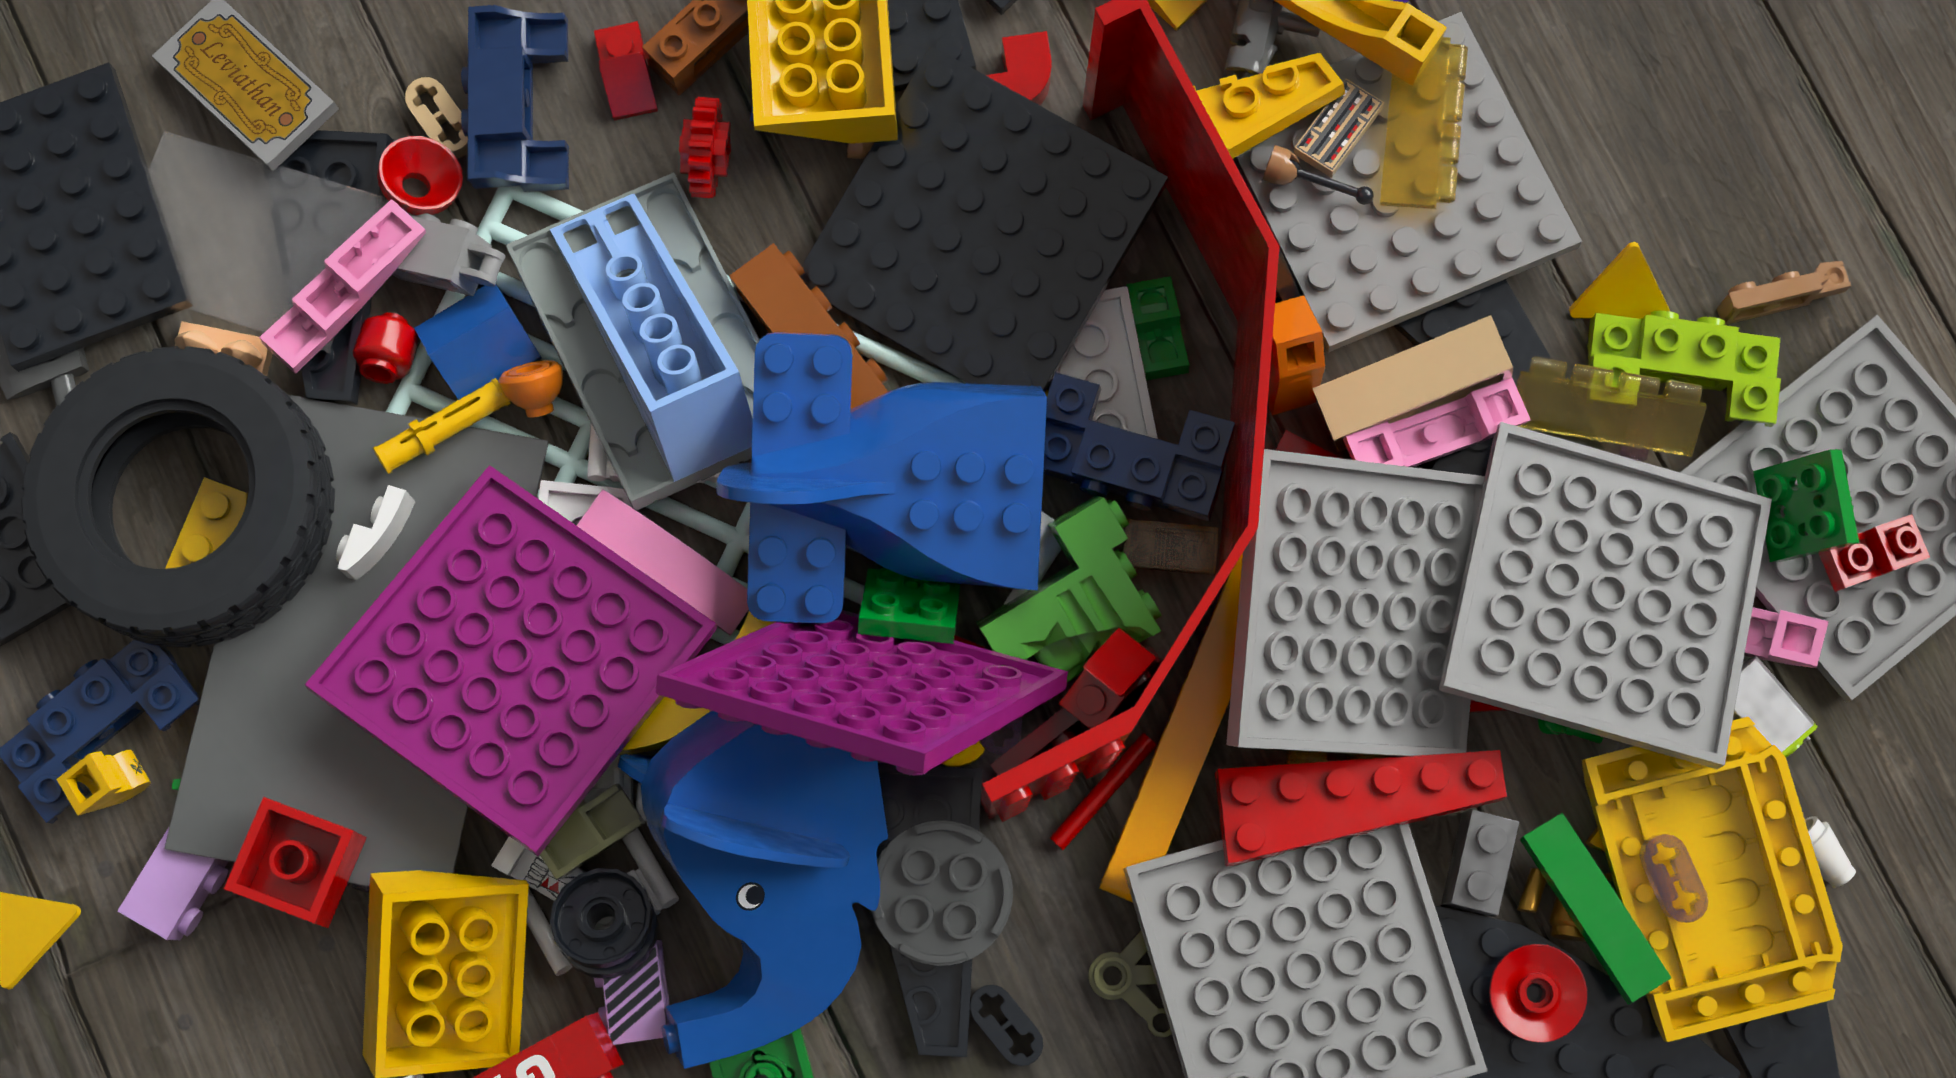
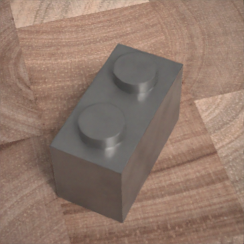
M1469 810L1462 813L1441 905L1484 916L1499 915L1519 821L1477 810Z

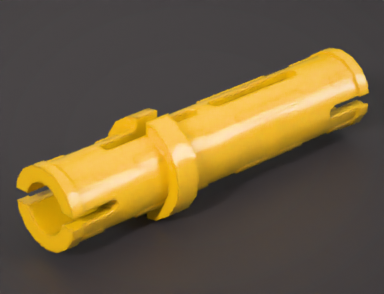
M494 378L491 382L421 422H418L417 419L408 423L409 428L379 446L373 447L374 453L385 471L389 474L392 470L422 453L428 456L435 452L434 446L472 426L500 408L510 405V400L501 390L498 380Z

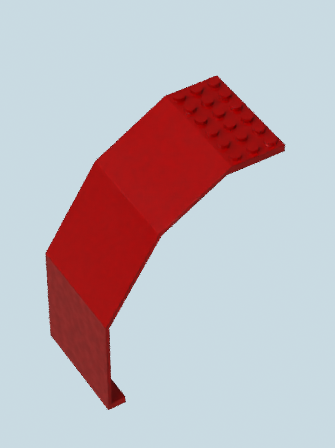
M1111 0L1095 8L1082 106L1091 121L1123 105L1157 171L1168 176L1169 182L1166 188L1238 321L1230 421L1235 422L1236 428L1227 455L1219 569L1133 708L982 783L981 804L988 818L991 819L999 815L1002 822L1026 811L1032 797L1041 794L1044 801L1069 789L1075 776L1083 772L1087 780L1109 769L1114 764V761L1117 760L1116 758L1126 748L1123 743L1134 729L1257 531L1259 524L1279 244L1147 0Z

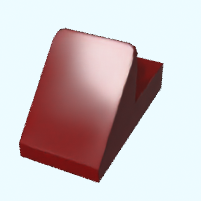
M638 21L594 30L600 58L598 61L614 121L657 112L658 108L648 62L642 48L644 44Z
M1118 628L1084 664L1083 668L1085 670L1059 702V705L1091 729L1111 718L1157 659V656L1124 630Z

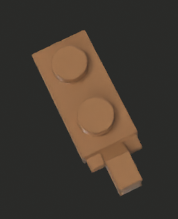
M1842 261L1820 263L1814 272L1800 276L1798 271H1792L1775 277L1771 281L1772 283L1756 286L1755 282H1745L1736 285L1728 291V295L1718 306L1717 312L1719 318L1723 319L1725 325L1809 305L1812 300L1846 292L1850 288L1851 283Z

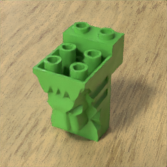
M1093 496L1047 524L1071 565L1039 583L1038 591L1028 590L976 621L992 651L1024 660L1033 655L1039 664L1068 671L1067 682L1076 678L1084 670V664L1118 628L1124 630L1139 643L1161 631L1155 621L1162 616L1157 605L1148 592L1144 593L1142 589L1137 591L1131 579L1136 577L1137 573L1126 554L1118 549L1115 551L1112 549L1128 539L1123 528L1127 527L1129 522L1115 500L1113 502L1110 499L1106 501L1104 497Z

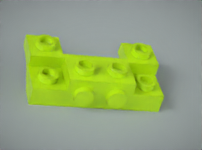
M1653 311L1651 315H1645L1642 319L1595 313L1590 319L1587 344L1589 366L1586 402L1597 400L1625 404V407L1633 408L1636 405L1639 380L1722 391L1727 387L1725 421L1742 420L1764 423L1765 426L1772 427L1777 422L1781 378H1776L1780 338L1738 332L1739 327L1727 326L1723 319L1716 317H1700L1697 321L1679 319V314L1671 311Z

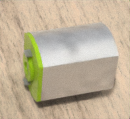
M1757 656L1743 663L1733 720L1749 717L1756 724L1754 725L1755 728L1769 743L1775 745L1785 757H1788L1803 744L1804 739L1806 741L1811 739L1809 735L1817 729V725Z

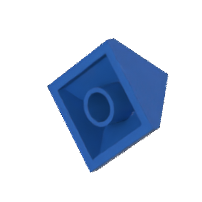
M497 284L494 287L483 286L475 291L474 296L468 295L415 327L428 356L458 400L491 382L492 379L496 378L498 380L502 373L513 367L542 359Z

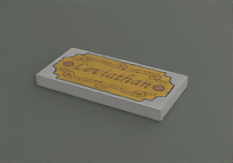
M211 0L152 55L175 80L272 171L282 164L339 110L330 97L224 0Z

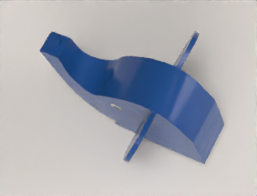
M710 711L675 735L655 756L641 754L620 755L617 763L618 768L641 783L643 811L650 832L659 849L712 920L727 933L741 939L743 956L740 968L727 986L713 993L666 1006L669 1024L662 1025L661 1027L664 1045L668 1054H676L684 1069L731 1057L786 1036L821 1014L843 991L856 969L861 949L858 920L852 904L860 903L867 909L874 911L878 908L880 899V878L876 851L879 844L888 839L877 761H860L854 759L850 755L851 752L835 747H813L806 743L805 738L792 734H770L763 731L761 725L748 721H727L721 719L718 716V712Z

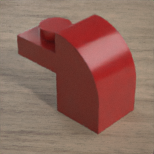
M1047 31L1002 37V59L1005 72L986 76L1041 105L1049 91L1052 68Z

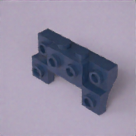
M497 5L468 7V66H463L461 71L463 90L465 94H468V109L462 110L461 124L464 136L468 137V180L475 189L520 186L524 192L569 190V146L566 141L533 140V64L568 62V19L565 13L523 12Z
M1055 372L1047 396L1043 474L1080 484V490L1092 496L1106 498L1107 494L1111 493L1125 497L1124 502L1127 505L1140 510L1151 511L1152 506H1156L1210 522L1218 497L1228 451L1235 432V422L1189 410L1179 444H1173L1092 421L1101 392L1100 384Z
M133 640L109 660L105 658L99 661L94 659L84 664L75 672L74 678L76 680L62 691L55 690L43 697L36 705L38 710L27 718L30 724L0 747V758L21 783L18 785V788L46 823L53 824L58 820L57 816L71 806L56 780L69 770L71 765H75L89 753L97 751L145 711L160 730L167 731L171 728L170 724L193 705L200 704L201 697L181 672L173 655L162 644L152 645ZM77 781L78 789L85 797L89 795L90 792L86 786Z

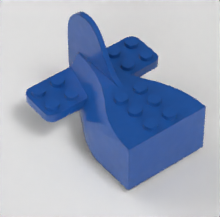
M784 332L768 333L760 339L756 345L754 362L751 463L725 467L716 482L717 495L726 499L750 502L747 604L749 611L754 617L763 621L829 623L837 619L842 612L844 603L846 545L884 568L914 579L1038 591L1047 396L1041 386L946 382L919 383L891 390L851 409L853 354L852 348L846 339L832 334Z

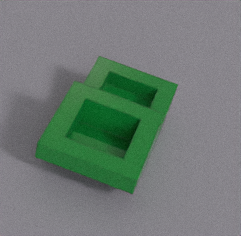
M1171 276L1126 284L1146 381L1189 373V361L1180 327V312Z

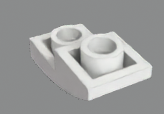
M388 485L384 497L379 496L373 505L370 521L373 523L372 529L353 524L350 535L342 537L337 549L336 560L339 562L337 568L345 576L358 580L392 546L402 531L415 504V500L406 490Z

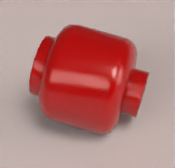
M386 312L382 315L367 318L362 324L353 348V357L360 367L361 374L365 378L380 384H389L395 380L402 379L411 371L419 345V336L415 329L408 324V321L399 314Z

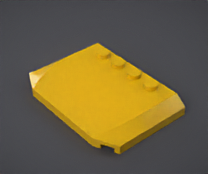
M1749 717L1732 721L1725 765L1718 770L1636 746L1582 760L1586 789L1617 895L1672 977L1646 994L1653 1018L1665 1042L1834 999L1835 989L1833 988L1837 962H1840L1843 945L1786 757L1755 728L1754 725L1756 724Z

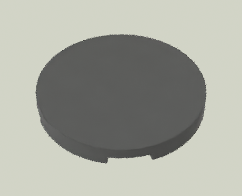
M953 821L921 823L898 835L878 857L880 899L878 908L871 912L884 938L904 956L929 965L944 966L962 963L985 951L1003 931L1013 902L1011 874L998 848L978 830Z

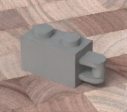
M428 213L411 216L425 229L426 234L392 273L393 276L400 280L474 296L478 284L495 286L505 254L491 248V244L478 236L477 227L458 219H451L450 224L441 223L438 218Z

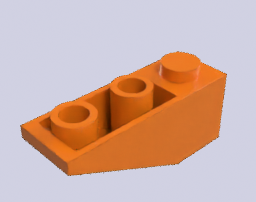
M1304 295L1275 303L1268 391L1269 409L1272 415L1310 405L1317 401L1312 388L1321 385L1325 369L1323 334Z

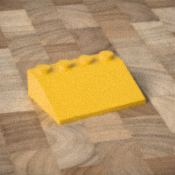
M747 0L755 130L850 144L898 140L888 0Z
M422 870L370 873L363 1057L374 1078L489 1068L520 1052L529 883L526 880Z

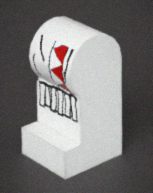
M510 836L491 865L517 880H526L531 888L554 901L566 884L577 875L586 872L581 868H577L563 879L556 880L540 855L537 857Z

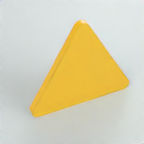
M1636 242L1629 243L1569 307L1570 315L1573 318H1592L1595 313L1642 319L1645 315H1651L1653 311H1670L1652 271Z
M0 892L1 987L8 990L15 987L80 916V907L74 904Z

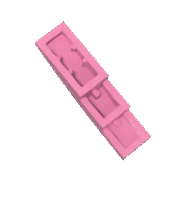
M391 199L324 260L326 268L292 298L294 306L260 336L262 344L296 374L368 302L426 234L425 229Z

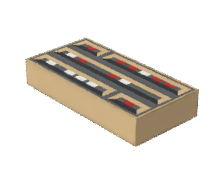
M1345 79L1343 82L1345 94L1323 108L1294 147V154L1330 178L1333 177L1382 111L1384 105L1383 101L1348 79Z

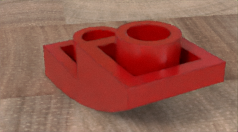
M1912 514L1858 533L1859 543L1819 553L1834 592L1930 558Z

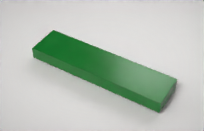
M1563 813L1519 839L1627 1005L1672 978Z

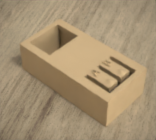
M1490 315L1312 389L1339 452L1347 449L1343 440L1347 435L1387 421L1390 424L1464 398L1472 391L1512 378L1513 366L1493 318Z

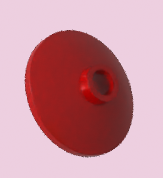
M1531 944L1514 949L1500 960L1491 977L1489 996L1495 1016L1511 1034L1531 1042H1550L1567 1035L1579 1023L1587 1004V987L1580 968L1570 956L1552 946ZM1534 983L1539 985L1542 990V997L1537 1002L1530 1001L1526 994L1527 988Z

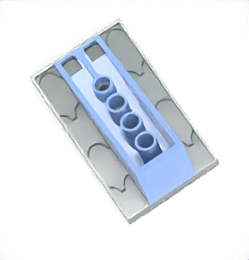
M674 172L506 244L520 279L634 510L637 511L654 503L655 500L659 501L696 484L699 480L703 481L720 473L727 466L739 464L741 461L745 462L752 458L754 362L756 345L760 340Z

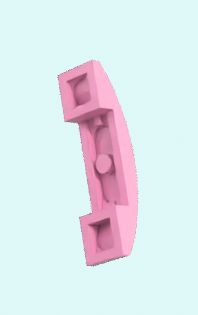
M1509 378L1472 391L1464 398L1390 424L1387 421L1347 435L1343 440L1352 460L1415 467L1493 438L1500 422L1521 426L1529 422L1530 417L1513 378Z
M602 489L577 524L583 531L714 621L717 627L727 634L731 635L749 610L747 588L682 541Z
M1753 607L1744 656H1757L1762 660L1817 668L1829 621L1780 610V613H1775Z

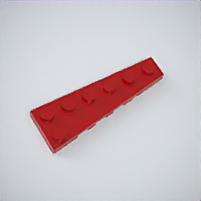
M1500 750L1217 769L1215 772L1225 866H1234L1284 854L1286 851L1307 846L1313 847L1352 835L1359 836L1398 824L1404 825L1417 822L1435 815L1441 816L1503 801L1507 797Z

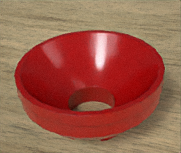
M407 136L392 142L383 151L378 163L377 179L385 198L388 201L391 199L395 201L408 214L421 215L428 213L434 215L447 209L457 198L462 187L463 174L456 156L442 143L427 137ZM409 178L418 179L427 186L428 194L423 197H413L405 192L402 183Z

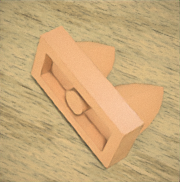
M181 321L178 336L175 338V346H178L180 349H185V347L189 346L211 349L214 354L222 352L242 360L245 365L250 364L265 376L268 375L273 353L262 344L258 336Z

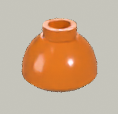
M554 360L530 362L505 371L498 379V382L505 396L513 404L525 409L527 417H539L554 411L552 402L560 393L563 384V368L560 363Z

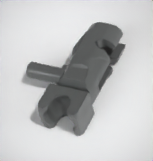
M1238 0L1230 43L1233 47L1229 49L1223 77L1236 75L1238 80L1263 73L1278 51L1277 46L1274 45L1277 34L1282 35L1284 30L1318 37L1320 29L1295 13L1282 11L1283 6L1274 0Z

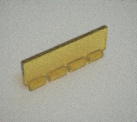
M1449 37L1442 38L1436 53L1413 86L1392 74L1380 198L1381 206L1436 209V203H1452L1456 199L1458 169L1453 166L1443 165H1455L1459 162L1461 126L1451 123H1459L1463 117L1465 85L1459 81L1466 79L1468 47L1461 44H1450L1451 38Z
M1540 357L1532 358L1529 372L1520 371L1516 387L1530 417V421L1518 427L1689 457L1693 455L1707 408L1706 403L1700 402L1702 385L1668 380L1663 395H1658L1660 378L1621 372L1616 388L1611 387L1614 376L1613 370L1575 364L1570 380L1565 379L1567 362Z

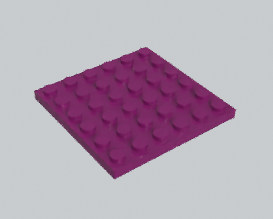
M489 465L304 685L311 693L538 857L663 699L664 696L656 694L657 675L694 659L715 633L717 625L707 616Z
M842 610L838 618L829 623L775 622L658 674L656 694L676 700V704L680 707L689 709L705 708L718 712V716L727 721H748L761 725L762 730L770 734H792L805 738L806 743L813 747H835L851 752L850 755L860 761H882L895 765L896 769L903 774L923 775L930 769L951 759L954 755L976 744L981 739L1000 730L1003 726L1024 716L1025 713L1046 703L1047 700L1066 690L1068 671L955 640L954 644L858 634L859 614Z

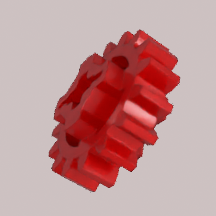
M696 98L695 107L692 110V119H683V129L679 140L680 173L688 174L691 197L713 199L716 196L718 177L728 176V166L732 150L731 122L722 121L723 114H721L722 103H720V98Z

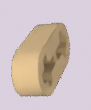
M421 77L414 80L406 90L405 102L429 138L442 143L450 149L456 158L467 155L468 137H465L463 130H461L462 112L443 85L436 79ZM424 92L434 96V102L439 108V111L433 115L426 105H421L422 101L419 96ZM446 121L449 122L455 131H460L458 134L461 140L456 144L446 140L447 136L440 126Z

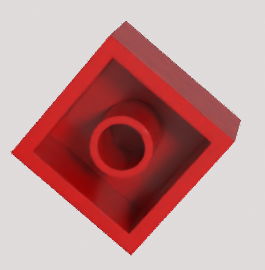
M263 797L224 886V890L329 928L367 837L354 830Z

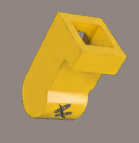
M125 750L113 756H104L102 751L89 753L56 779L78 816L123 803L144 791L151 784L132 750ZM77 781L85 784L90 789L92 796L88 799L83 796L78 789Z

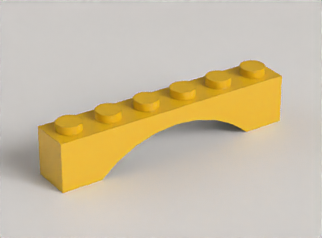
M1274 0L1412 86L1436 53L1447 29L1443 24L1404 2L1392 0Z

